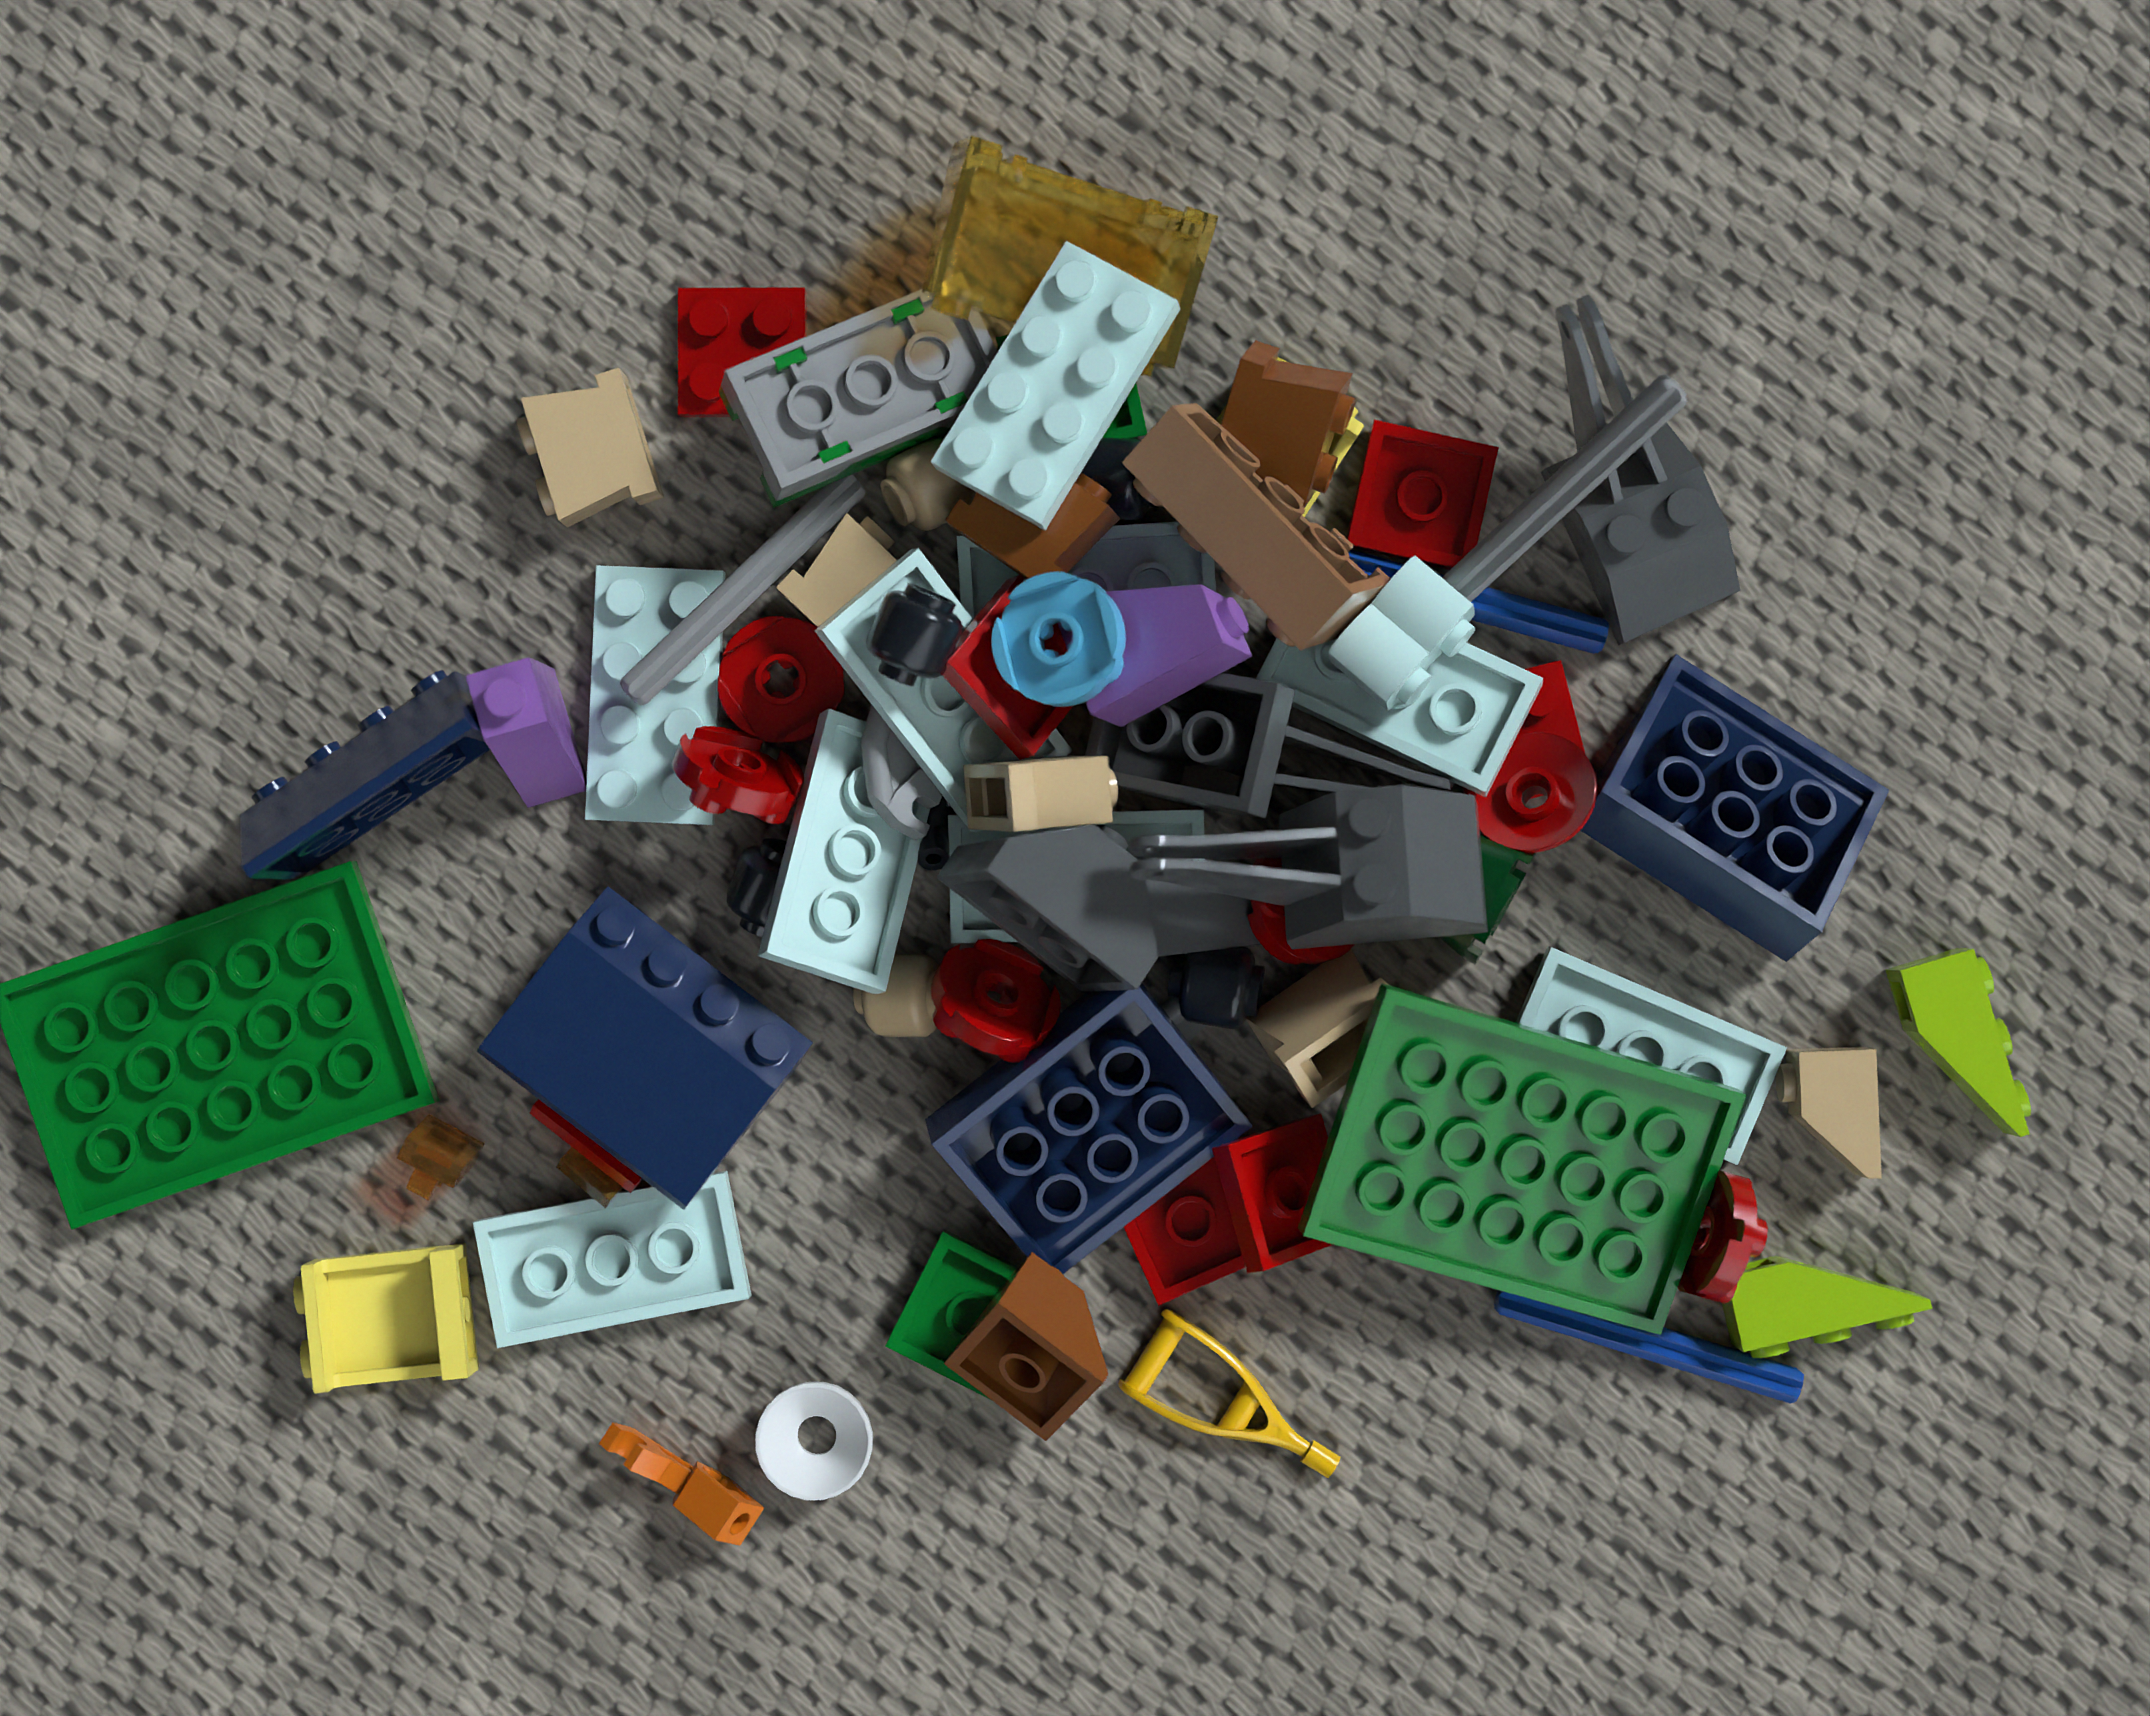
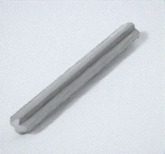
M1660 375L1442 578L1470 602L1473 601L1686 405L1687 394L1684 389L1669 375Z
M850 475L822 487L621 678L620 685L624 692L639 705L647 704L865 496L866 491L860 481L854 475Z

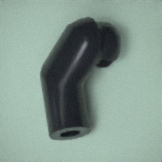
M943 795L939 805L930 808L927 824L930 827L926 836L923 837L918 851V863L927 870L936 871L942 869L950 858L948 815L957 813Z

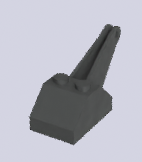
M1589 295L1577 299L1581 326L1569 305L1565 304L1555 310L1562 340L1577 452L1606 426L1595 372L1584 335L1614 417L1634 400L1613 353L1600 311ZM1668 423L1664 424L1562 518L1618 645L1740 591L1727 522L1701 465ZM1571 457L1545 468L1541 472L1544 481L1546 482Z
M1225 673L1209 679L1123 727L1094 716L1085 756H1108L1109 768L1114 772L1117 786L1120 789L1223 813L1258 818L1266 817L1273 785L1326 793L1371 788L1276 774L1283 743L1403 782L1444 791H1452L1454 783L1452 780L1414 771L1287 726L1295 690L1279 683Z
M1405 785L1335 791L1278 814L1279 831L1205 836L1149 835L1137 837L1129 841V853L1131 855L1152 858L1138 860L1130 864V876L1133 878L1167 882L1284 906L1286 941L1291 949L1488 932L1478 805L1474 795ZM1281 858L1282 869L1196 859Z
M1102 824L957 846L936 877L1081 992L1138 989L1158 956L1261 945L1251 930L1247 914L1253 912L1251 899L1167 882L1141 880L1131 877L1130 864L1138 861V859L1126 851L1129 846L1128 842L1119 833Z

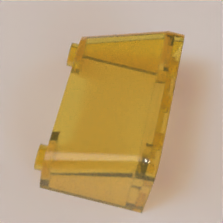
M972 135L955 142L946 171L922 288L923 294L933 298L930 309L963 320H968L970 312L973 310L1016 324L1065 242L1068 241L1178 300L1180 311L1150 358L1141 376L1152 377L1154 367L1174 369L1219 216L1189 206L1185 207L1184 212L1174 208L1161 206L1162 202L1151 198L1141 200L1028 163V158L1016 154L1002 161V145Z

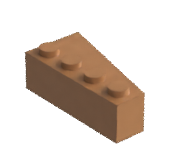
M1197 403L1172 405L1122 462L1136 477L1133 480V484L1137 491L1153 505L1165 507L1180 523L1177 526V531L1184 541L1201 553L1207 552L1222 567L1221 576L1226 585L1238 596L1246 600L1252 599L1268 616L1266 625L1270 631L1288 646L1294 647L1296 645L1299 650H1303L1338 639L1352 621L1373 602L1375 597L1391 579L1379 567L1370 575L1365 573L1349 558L1348 552L1354 545L1337 529L1333 528L1329 532L1321 525L1310 523L1302 515L1305 512L1304 500L1287 484L1284 485L1277 479L1269 476L1262 480L1255 473L1260 467V460Z

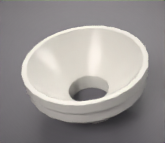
M804 1382L791 1386L779 1393L767 1405L759 1419L755 1435L758 1461L766 1477L779 1490L803 1500H825L838 1496L850 1489L865 1471L873 1448L872 1427L861 1403L850 1392L826 1382ZM809 1417H824L834 1425L836 1441L829 1451L815 1454L801 1446L798 1430L801 1423Z

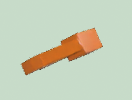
M612 1422L599 1442V1445L607 1452L616 1453L626 1458L623 1465L629 1471L659 1482L675 1492L673 1506L715 1541L741 1545L764 1509L759 1502L736 1482L718 1470L698 1461L692 1466L630 1426Z

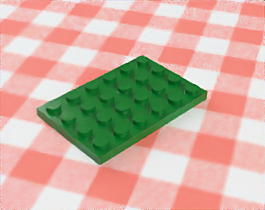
M357 861L343 863L0 983V1025L71 1230L440 1101Z
M1381 983L1298 1229L1303 1236L1661 1335L1746 1094L1738 1088Z

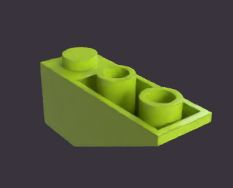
M1955 948L1885 969L1904 1032L2003 1133L2018 1137L2029 1135L2025 1117L2031 1115L2029 1097L2021 1081L2018 1079L2013 1080L2007 1056L2013 1052L2012 1041L2003 1020L2000 1018L1995 1019L1988 996L1994 992V982L1989 966L1984 958H1977L1974 948Z
M1779 1256L1748 1262L1737 1283L1733 1298L1725 1304L1722 1303L1731 1344L1742 1352L1750 1351L1752 1358H1766L1786 1353L1790 1350L1788 1342L1813 1337V1341L1816 1344L1845 1340L1852 1336L1851 1327L1875 1322L1876 1329L1903 1327L1915 1321L1913 1313L1932 1309L1930 1299L1915 1292Z

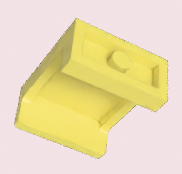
M466 1243L321 1258L301 1265V1276L295 1277L293 1294L297 1313L299 1315L305 1314L308 1339L301 1342L300 1363L304 1377L312 1378L314 1394L326 1393L336 1387L442 1376V1381L469 1378L479 1370Z

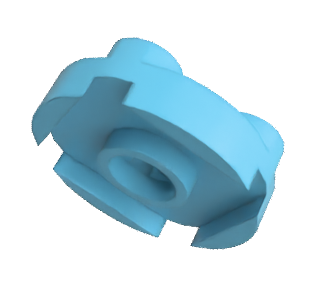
M1048 572L1029 578L1018 585L1010 594L1008 599L1011 602L1005 608L1002 619L996 618L992 631V651L1001 676L1014 689L1019 690L1025 697L1054 707H1066L1086 702L1095 697L1107 684L1114 682L1120 676L1124 666L1122 655L1126 641L1124 622L1114 600L1098 584L1064 572ZM1061 622L1065 630L1073 632V642L1068 645V651L1062 656L1055 650H1046L1044 640L1053 636L1054 630L1052 625Z

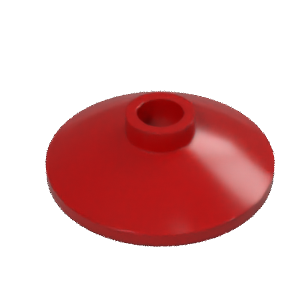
M1528 732L1517 735L1487 796L1484 797L1469 789L1468 795L1475 796L1478 805L1479 829L1485 837L1513 850L1525 853H1538L1564 844L1583 828L1595 806L1597 781L1588 757L1572 741L1552 733ZM1538 794L1547 796V800L1542 805L1536 808L1526 807L1528 800L1532 796Z

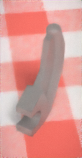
M871 704L860 742L868 800L891 828L914 840H918L926 836L930 825L915 818L912 813V803L915 801L930 809L939 805L942 795L922 768L917 766L915 759Z

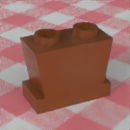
M1255 340L1240 358L1221 426L1260 460V467L1255 473L1262 480L1269 476L1277 479L1284 485L1287 484L1304 500L1303 506L1305 508L1316 491L1326 493L1332 480L1338 457L1330 455L1328 452L1334 433L1344 435L1355 407L1356 398L1346 395L1353 373L1278 361L1277 356L1280 348Z
M1080 473L1046 530L1041 529L977 492L970 506L959 499L945 521L962 536L1028 580L1031 577L1048 572L1068 573L1120 518L1106 504L1112 494L1085 474Z

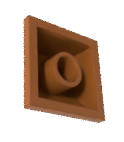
M1033 1252L1005 1281L944 1362L951 1370L1045 1441L1104 1383L1109 1375L1084 1291L1068 1280L1057 1268L1047 1264Z

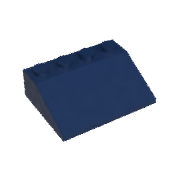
M1675 654L1597 775L1595 806L1591 816L1580 831L1787 962L1823 931L1887 797L1889 789Z
M444 670L429 675L411 689L415 697L396 711L391 706H386L366 717L358 724V728L362 732L360 735L342 747L337 741H334L311 754L304 761L309 769L290 782H287L285 777H280L256 791L251 797L256 805L240 815L241 867L249 878L298 880L490 751V748L483 739L466 675L454 671L447 676Z
M607 886L567 932L481 1043L477 1052L685 1210L790 1078L813 1042Z
M1143 983L1135 990L1086 992L1060 1013L1046 1040L1040 1046L1031 1050L1024 1060L1011 1063L1001 1059L925 1119L931 1145L1028 1257L1033 1252L1047 1264L1057 1268L1062 1274L1071 1269L1213 1158L1212 1148L1236 1140L1253 1126Z

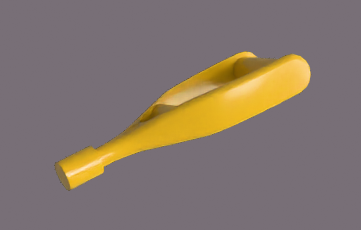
M1166 1309L1161 1312L1164 1318L1126 1380L1120 1379L1118 1382L1119 1388L1125 1394L1163 1417L1192 1430L1235 1440L1275 1445L1301 1456L1300 1462L1324 1477L1329 1478L1340 1461V1456L1315 1440L1308 1442L1297 1434L1283 1419L1255 1376L1233 1353L1211 1335L1174 1311ZM1185 1332L1212 1349L1244 1379L1243 1385L1218 1425L1183 1414L1147 1395ZM1261 1405L1266 1413V1423L1262 1427L1246 1428Z

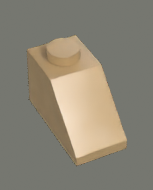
M1866 1047L1786 1049V1064H1780L1776 1073V1090L1779 1101L1788 1102V1113L1851 1172L1867 1179H1881L1876 1049Z

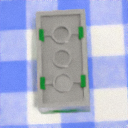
M957 274L725 370L719 394L731 420L734 421L739 418L763 467L760 480L774 508L890 459L929 438L948 434L998 351L961 274Z

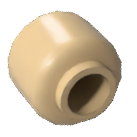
M941 437L929 438L892 457L887 463L886 479L882 480L880 484L881 492L890 512L903 526L911 524L921 531L935 529L946 523L945 519L959 499L969 506L974 499V490L938 471L931 463V460L944 441Z
M895 954L885 992L872 994L854 988L853 999L855 1009L859 1014H864L865 1021L873 1033L883 1037H927L937 1030L932 1019L936 1008L931 998L932 979L939 967L937 961L925 954Z

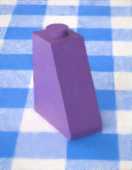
M1201 584L1105 591L1114 600L1123 618L1126 636L1125 649L1122 655L1124 666L1120 676L1114 682L1107 684L1099 694L1086 701L1090 715L1123 727L1252 657L1244 634L1249 630V626L1243 610L1232 597L1226 598ZM1058 622L1068 651V645L1073 642V632L1065 630L1061 622Z
M528 657L466 675L483 739L528 808L586 791V776L554 668Z

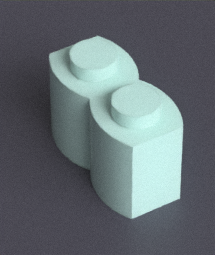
M1414 555L1399 569L1375 597L1373 602L1352 621L1328 651L1330 662L1386 710L1389 711L1399 700L1408 706L1430 682L1432 676L1426 672L1430 664L1443 652L1448 657L1454 656L1474 633L1475 627L1469 623L1474 617V605Z

